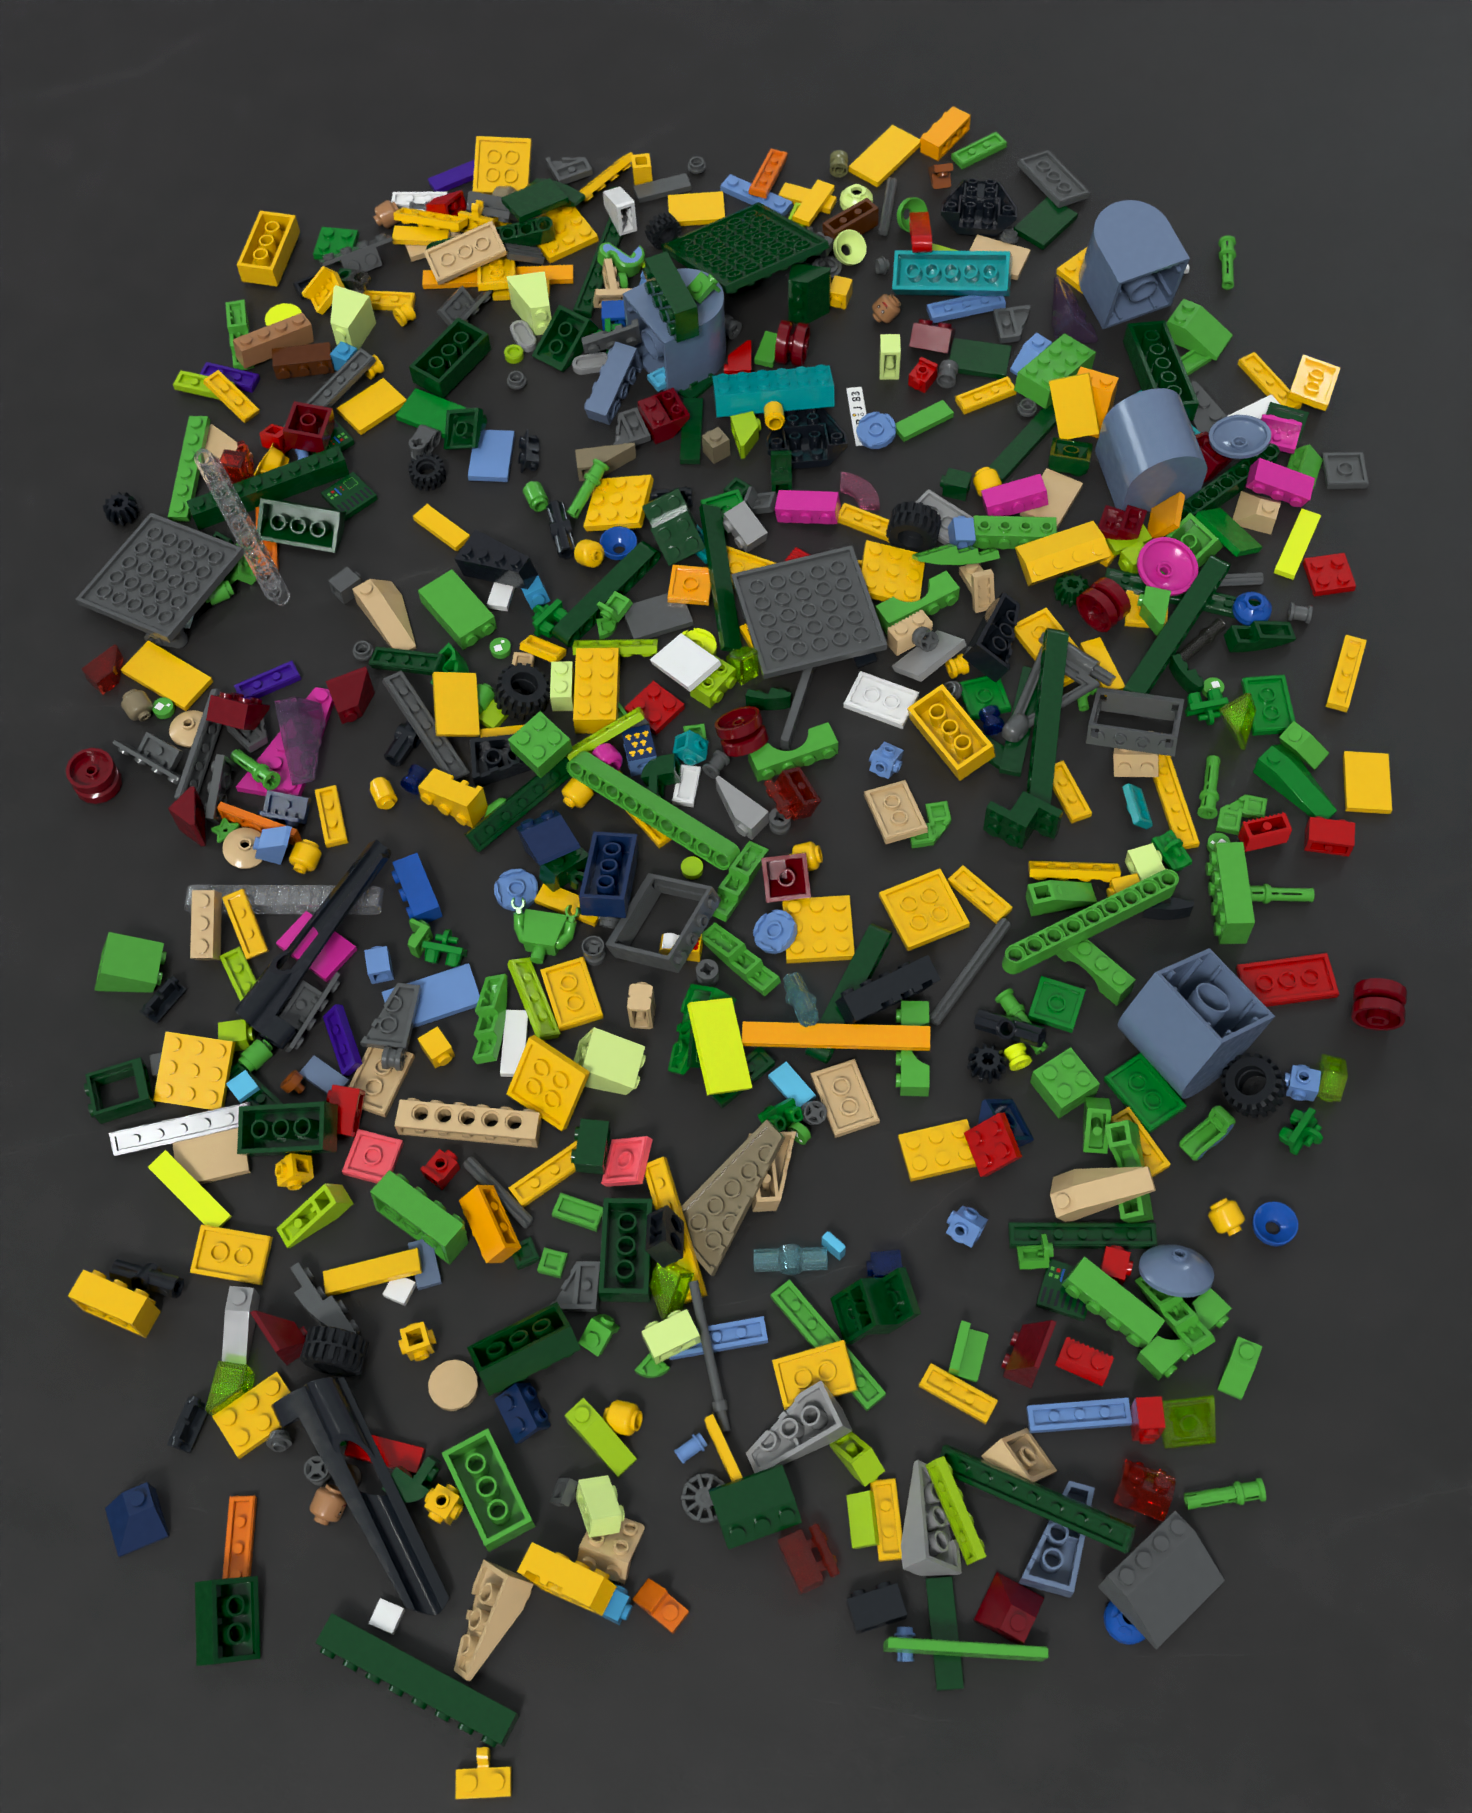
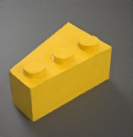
M433 768L418 786L421 800L427 805L432 804L436 806L444 815L449 814L453 816L461 825H468L473 828L485 815L488 807L483 787L468 786V781L462 780L461 783L453 780V775Z
M533 1542L517 1570L518 1573L543 1591L600 1616H603L617 1587L608 1580L610 1575L599 1569L593 1572L589 1570L590 1567L578 1560L575 1562L570 1561V1558L559 1552L554 1553Z

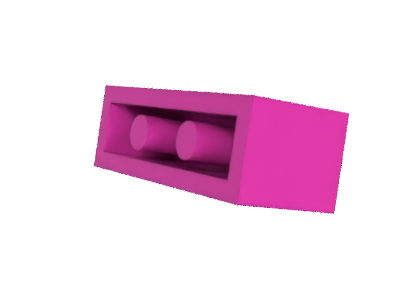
M1259 458L1250 466L1246 488L1251 489L1255 493L1271 496L1274 500L1287 502L1293 507H1302L1311 499L1315 478Z
M1041 474L981 490L987 516H1010L1049 505L1047 490Z
M778 490L775 505L777 522L837 524L841 507L839 492Z

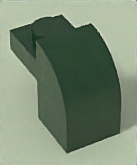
M791 450L771 451V492L775 491L777 495L778 490H792Z
M675 754L658 756L645 765L641 773V779L646 784V789L664 799L665 785L681 783V763Z
M427 1456L415 1475L402 1466L394 1469L391 1477L403 1502H415L425 1499L427 1493L433 1488L427 1482H432L440 1471L438 1466L441 1461L434 1456Z

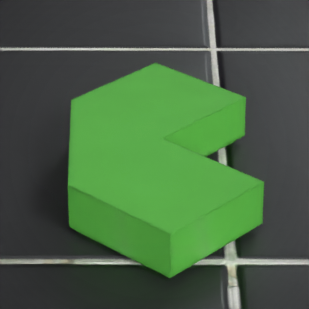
M1245 794L1238 798L1237 801L1223 806L1219 810L1216 831L1238 835L1242 817L1255 820L1265 817L1268 799Z
M947 801L925 804L928 823H926L928 833L910 837L912 848L933 846L951 824Z

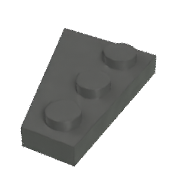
M638 319L632 320V325L623 327L622 324L617 325L611 332L600 331L582 337L584 353L594 354L600 350H609L613 348L615 341L629 346L642 343Z
M216 754V758L212 762V780L208 783L207 787L209 797L208 802L204 805L205 818L214 823L221 822L222 817L217 806L220 801L227 803L225 792L228 788L232 787L231 773L232 771L236 772L238 767L235 762L225 755Z
M397 983L383 1005L384 1009L379 1017L373 1021L369 1033L360 1042L361 1046L379 1049L389 1046L392 1049L405 1048V1051H408L422 990L420 985Z

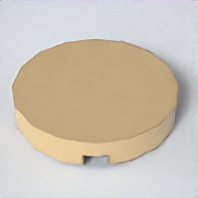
M450 1360L438 1365L431 1373L428 1389L433 1402L441 1409L458 1411V1409L469 1406L476 1398L479 1382L474 1369L470 1365L460 1360Z

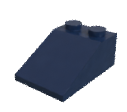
M547 810L541 814V817L534 820L532 818L524 820L520 823V826L516 827L525 851L539 866L581 848L562 815L557 810Z

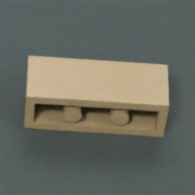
M192 890L191 959L220 960L222 893L218 891Z

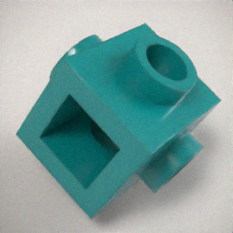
M688 730L675 736L672 754H675L685 764L693 766L706 760L709 741L702 738L699 734Z

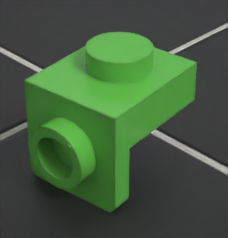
M702 271L687 287L691 296L699 304L705 300L713 289L718 293L721 291L717 286L718 281L711 274L706 276Z
M614 591L605 604L599 601L597 606L603 618L608 621L612 619L619 623L633 603L629 598Z
M1041 1234V1245L1017 1246L1019 1269L1049 1268V1258L1054 1257L1053 1243H1048L1046 1234Z
M599 1314L591 1318L578 1343L598 1357L602 1355L612 1335L619 1331L620 1326L615 1324V1320L609 1315Z

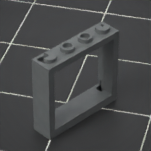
M1098 687L1088 724L1086 744L1175 757L1184 699ZM1100 695H1107V700L1101 699ZM1172 705H1179L1178 710L1172 709ZM1100 711L1174 721L1172 734L1098 724Z
M648 873L628 906L626 918L620 919L605 945L615 958L679 973L705 927L708 925L713 913L718 908L721 899L712 886ZM661 893L700 901L668 955L630 947Z

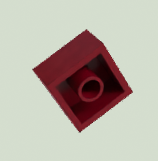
M294 401L283 429L286 447L316 453L326 450L335 426L333 408Z

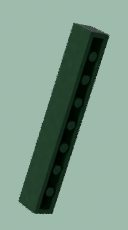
M335 446L187 500L186 502L198 530H202L256 510V507L260 505V498L283 500L343 478L349 474L339 446Z
M331 1613L315 1642L322 1647L320 1650L321 1654L332 1660L337 1655L344 1659L343 1666L354 1672L358 1668L366 1671L365 1678L378 1685L381 1680L390 1684L389 1691L400 1697L404 1693L413 1697L411 1703L424 1710L427 1705L436 1710L434 1715L447 1723L450 1718L459 1722L458 1729L471 1736L474 1731L483 1735L481 1741L493 1748H496L497 1744L505 1746L520 1717L516 1712Z

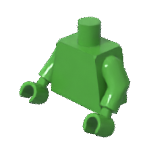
M514 897L511 900V906L516 909V912L513 913L514 930L519 942L524 944L525 951L532 952L531 962L542 964L545 955H557L560 949H563L573 940L577 924L575 918L581 914L580 907L576 908L575 915L571 913L572 905L566 907V915L525 909V912H522V908L526 905V900L522 897V905L518 907L515 904Z

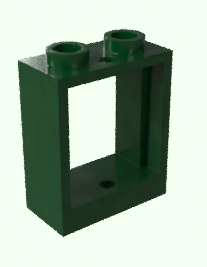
M141 1057L85 1074L87 1083L84 1084L86 1095L91 1100V1104H88L89 1113L100 1124L156 1107L155 1101H153L154 1096L148 1069ZM135 1076L139 1098L104 1109L99 1086Z

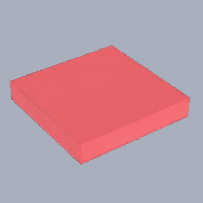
M358 1129L342 1170L343 1175L378 1183L389 1170L394 1171L404 1144L403 1140Z
M648 1136L612 1139L605 1175H603L601 1184L606 1187L643 1184L653 1139Z

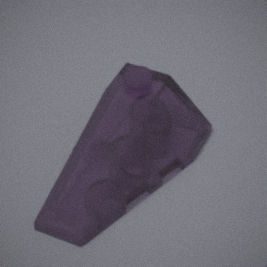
M1056 276L1054 278L1052 312L1054 336L1058 339L1065 333L1082 344L1097 342L1099 339L1091 323L1087 325L1084 319L1087 315L1077 305L1078 300L1071 288Z
M296 696L274 701L292 785L312 782L315 780L318 752L322 743V731L325 728L322 704Z

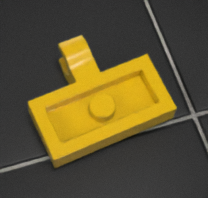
M476 200V203H472V213L458 212V216L468 218V226L461 229L460 232L465 233L490 221H493L495 226L494 218L482 216L484 201Z
M477 1747L478 1768L456 1769V1799L512 1797V1767L490 1768V1748Z

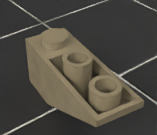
M635 443L575 450L579 481H585L584 475L591 469L593 459H598L609 466V470L605 471L603 475L605 476L636 458Z

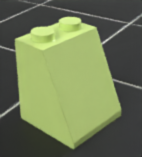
M545 271L507 276L512 308L523 321L528 323L535 336L543 335L552 319Z
M335 285L333 290L331 327L336 344L338 345L342 341L359 350L376 325L370 296Z
M595 1027L591 1029L579 1041L574 1057V1062L590 1071L584 1087L627 1095L633 1089H636L640 1081V1076H638L639 1068H642L646 1059V1055H643L645 1046Z

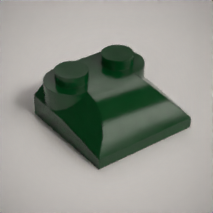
M483 409L447 410L444 450L478 448L480 433L487 425V417L483 413Z
M1053 437L1048 467L1057 473L1065 472L1071 473L1074 476H1083L1089 469L1093 444Z

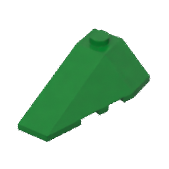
M1272 745L1258 758L1253 773L1307 815L1330 819L1337 812V809L1301 759L1284 745Z
M690 984L681 1006L680 1012L684 1013L682 1024L677 1025L676 1031L679 1032V1038L672 1048L668 1066L669 1072L684 1075L690 1068L687 1067L691 1021L687 1004L697 1001L732 998L734 1005L737 1000L736 998L718 988Z

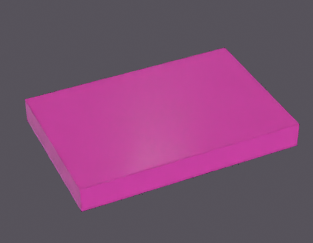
M305 911L276 942L277 946L285 951L313 915ZM312 927L291 954V957L297 961L318 935L314 927ZM334 931L309 970L328 982L357 951V948Z

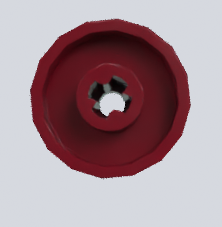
M781 320L775 345V363L785 365L791 357L792 366H804L809 349L810 324L798 323L794 330L792 321Z
M1107 577L1099 578L1090 588L1081 593L1076 600L1077 609L1081 617L1089 626L1099 632L1110 630L1117 624V621H1120L1130 613L1131 609L1130 600L1126 592L1114 580Z
M753 706L736 708L723 714L716 720L715 729L718 737L721 738V745L727 756L737 757L753 753L762 748L769 740L758 708Z
M99 748L83 749L74 754L68 761L66 777L81 800L87 803L99 804L112 799L119 792L122 785L121 773L108 752Z
M1384 978L1364 979L1355 984L1353 989L1354 1004L1352 1005L1351 1012L1353 1022L1361 1027L1372 1030L1387 1031L1403 1026L1406 1016L1404 1007L1407 1003L1406 987L1401 983Z

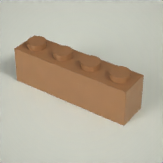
M303 313L233 339L235 356L244 369L271 359L272 349L307 345L314 342L312 324Z

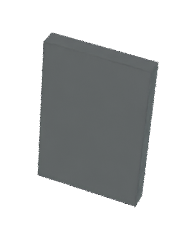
M668 593L633 603L624 615L632 639H650L694 626L687 604L668 602Z

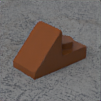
M953 163L928 167L933 189L951 187L950 172L953 171Z

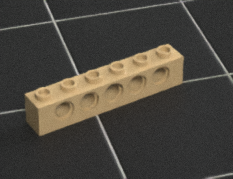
M416 1098L399 1100L395 1120V1128L399 1135L538 1148L542 1125L540 1113L533 1109H524L523 1111L513 1110L510 1107L496 1109L483 1104L475 1107L467 1106L461 1102L444 1104L439 1100L422 1102ZM428 1114L424 1120H418L420 1115ZM445 1116H450V1117H451V1119H450L449 1121H447V1122H441V1119H442L443 1117H445ZM467 1119H474L471 1124H464ZM490 1121H498L495 1126H487ZM514 1123H521V1126L517 1129L510 1128Z

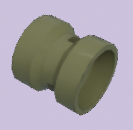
M842 150L832 152L830 155V173L834 177H843L848 173V154Z

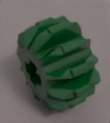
M1072 572L1069 576L1064 573L1062 578L1058 577L1053 592L1056 601H1061L1062 606L1068 604L1069 608H1071L1073 604L1076 605L1077 597L1088 589L1089 586L1087 579H1082L1081 574L1075 576Z

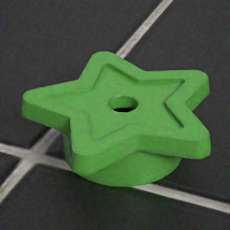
M223 818L220 825L212 827L211 831L217 834V843H221L230 832L238 829L240 824L229 823L226 818Z

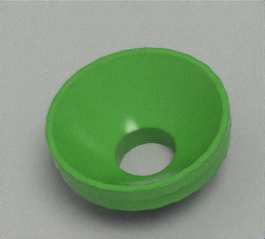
M918 197L906 198L898 207L897 222L902 230L909 233V218L904 219V210L908 208L910 212H928L925 202Z

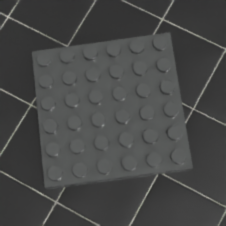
M150 513L75 600L85 608L171 643L244 556L245 552L242 547Z
M852 545L731 574L763 679L887 650V642Z

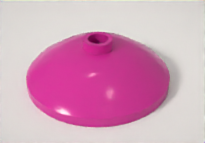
M1170 537L1152 539L1139 552L1137 569L1142 581L1146 586L1170 590V596H1177L1187 592L1198 576V563L1194 553L1187 545L1177 539Z

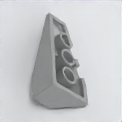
M822 1380L799 1393L794 1399L795 1402L787 1411H783L779 1415L778 1421L769 1430H766L746 1452L754 1473L779 1464L785 1465L829 1445L853 1431L842 1407Z
M919 1460L914 1461L901 1540L903 1569L919 1576L962 1574L960 1548L957 1540L952 1539L948 1526L950 1523L925 1466L927 1464Z

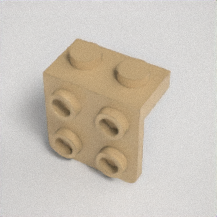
M1114 748V777H1159V754Z
M625 1518L624 1521H621L619 1533L589 1538L586 1531L579 1545L577 1560L590 1567L589 1570L595 1572L596 1569H599L610 1575V1580L625 1584L629 1575L631 1559L644 1533V1525Z

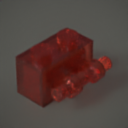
M242 440L237 442L238 447L236 451L224 449L217 464L225 486L254 476V461L249 456V447Z
M800 767L783 770L775 783H773L772 779L764 783L768 796L774 799L778 812L783 814L785 819L792 817L793 821L811 817L821 802Z
M1125 1459L1113 1503L1164 1521L1173 1499L1176 1477L1167 1475L1166 1471L1161 1469L1156 1471L1143 1466L1144 1463L1137 1460L1132 1462Z
M818 1524L809 1527L812 1538L806 1540L802 1529L778 1540V1548L799 1595L823 1585L824 1579L821 1571L827 1569L831 1578L840 1574L836 1565L838 1563L836 1556L831 1554L826 1543L828 1541L825 1532H821ZM815 1547L818 1548L823 1559L817 1563L811 1552V1549Z

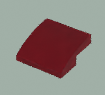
M1106 505L1098 528L1107 539H1138L1147 510L1127 505L1126 511Z

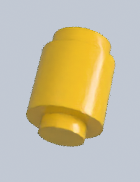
M771 401L764 406L765 424L771 430H779L785 422L783 406L777 401Z
M378 777L371 781L370 792L377 807L385 810L391 809L397 802V796L391 783L384 777Z

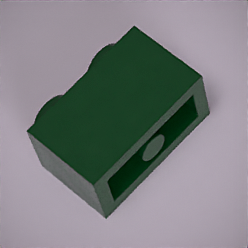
M581 1119L580 1127L576 1126L574 1140L577 1141V1147L572 1149L571 1163H574L576 1172L605 1175L611 1135L609 1121Z

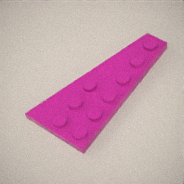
M315 687L257 759V763L266 764L270 771L277 772L281 777L278 787L270 791L302 796L334 706L328 689ZM249 772L245 774L236 786L238 792L266 796L267 789L263 787L262 783L256 782Z

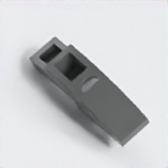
M299 1262L290 1267L302 1286L294 1294L322 1326L341 1328L356 1334L361 1332L354 1319L348 1321L344 1315L348 1310L341 1299L336 1302L332 1295L327 1298L320 1286L314 1287L311 1281L315 1277L308 1267L303 1269Z

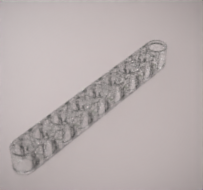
M199 449L194 455L195 463L239 547L243 548V555L264 595L279 606L287 604L290 600V592L220 459L207 449Z
M190 885L187 887L184 909L191 913L192 890H215L222 893V897L238 890L245 889L254 914H303L305 911L314 914L336 885ZM369 886L347 915L380 914L382 912L384 890L378 886ZM222 899V914H228Z

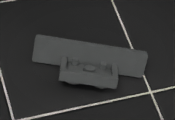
M474 191L468 192L467 210L471 211V204L476 203V200L484 201L482 216L493 218V216L499 217L498 221L509 223L510 220H517L502 204L500 196Z
M382 233L376 235L375 240L360 241L357 243L358 246L353 248L351 246L340 249V253L325 254L319 262L320 265L327 266L340 261L343 268L352 269L355 275L382 266L376 247L391 242L393 239L390 235Z
M461 286L437 310V314L448 326L458 317L468 322L467 318L470 315H475L480 310L478 306L481 303H486L491 298L489 294L493 290L482 291L474 300L467 290Z
M146 732L138 749L122 741H113L112 744L119 747L118 751L122 754L135 756L134 760L145 766L147 764L152 766L151 770L159 775L166 774L168 776L167 780L174 784H179L182 775L175 772V769L184 753L182 750L150 732Z
M336 972L331 977L322 992L303 980L279 1015L280 1018L291 1024L296 1031L285 1049L286 1052L289 1053L293 1048L297 1050L302 1044L304 1038L301 1035L305 1029L309 1031L317 1020L314 1018L317 1010L322 1012L329 1001L325 999L329 992L334 993L339 986L340 981L337 980L340 976L339 972Z

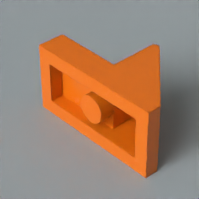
M650 1578L647 1579L632 1599L672 1634L689 1614V1611L669 1595L665 1588Z

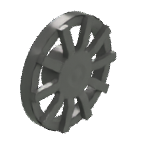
M708 1473L697 1474L689 1479L683 1487L681 1493L682 1507L686 1515L693 1521L707 1524L718 1520L716 1515H712L710 1508L713 1507L708 1490H710L713 1480L719 1483L718 1486L725 1484L719 1477ZM704 1478L709 1479L707 1487L703 1486L702 1479ZM697 1480L700 1486L699 1490L691 1485ZM687 1489H691L696 1494L686 1495ZM685 1500H695V1503L687 1508ZM698 1506L699 1511L696 1517L690 1511ZM703 1510H707L709 1518H701Z

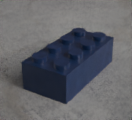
M593 831L579 894L581 915L626 918L639 856L637 834Z

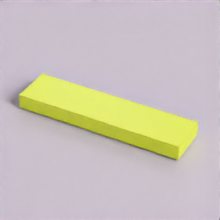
M1301 509L1275 567V574L1294 580L1320 520V514Z
M166 1150L148 1166L204 1225L221 1228L232 1217Z

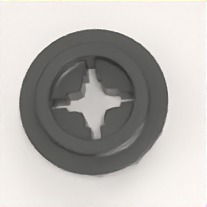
M833 256L819 257L812 263L813 266L826 267L828 265L831 268V279L834 278V275L840 276L842 264Z

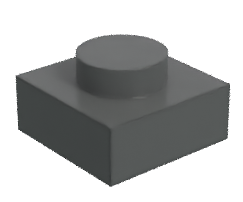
M558 1478L549 1503L559 1507H569L576 1496L578 1482L571 1478Z

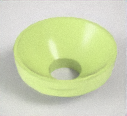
M853 184L842 191L839 203L841 208L846 210L865 198L873 202V195L866 187L860 184ZM861 191L862 193L859 195H854L851 192Z
M844 230L835 238L833 251L838 261L848 266L856 265L866 255V242L857 231ZM842 245H846L850 249L848 256L842 253Z

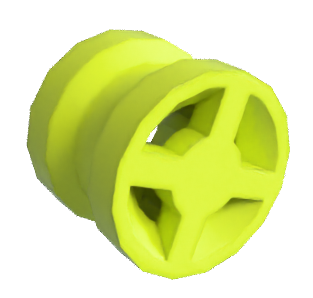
M1024 1043L1014 1044L1003 1051L1004 1056L1010 1062L1009 1067L1012 1071L1023 1069L1032 1062L1031 1057L1025 1052L1027 1048Z

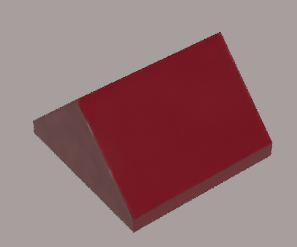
M192 786L168 810L181 832L200 846H206L204 804L195 787Z

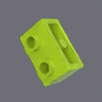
M717 656L715 657L720 660L721 666L690 692L691 697L710 709L715 703H719L722 700L724 693L728 689H732L737 681L736 668Z

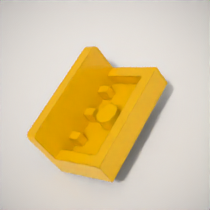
M322 266L302 291V295L312 301L317 313L323 315L332 304L335 285L345 287L337 272Z

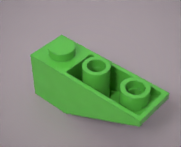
M1048 880L1028 884L1025 896L1031 917L1097 903L1092 884L1089 882Z

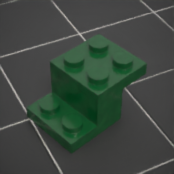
M679 487L642 505L651 524L650 530L669 566L705 549V544L697 530V524Z
M1023 791L1011 811L990 801L986 807L983 830L993 837L997 836L1006 841L1010 846L1023 849L1034 830L1038 831L1042 836L1055 839L1059 832L1063 810Z
M898 1267L883 1278H861L830 1298L846 1345H852L867 1335L889 1334L921 1314L906 1267Z

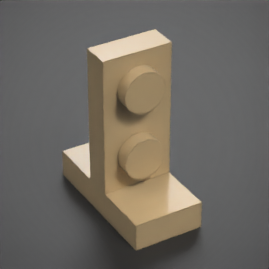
M612 258L604 259L602 275L605 289H595L593 306L594 308H602V301L623 300V293L633 289H620L619 281L616 282L617 269L616 266H613Z
M979 563L959 567V574L972 594L974 612L987 611L990 604L995 601L993 571L991 569L983 570Z

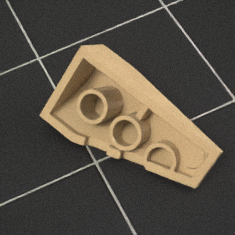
M369 579L352 589L358 606L390 648L411 651L417 649L402 594L392 581Z
M1149 1167L1073 1169L1053 1177L1050 1197L1056 1218L1064 1222H1072L1156 1191Z
M483 1560L471 1594L475 1595L472 1610H467L466 1619L469 1620L467 1634L461 1637L454 1671L465 1680H472L520 1615L531 1595L532 1582L506 1568Z

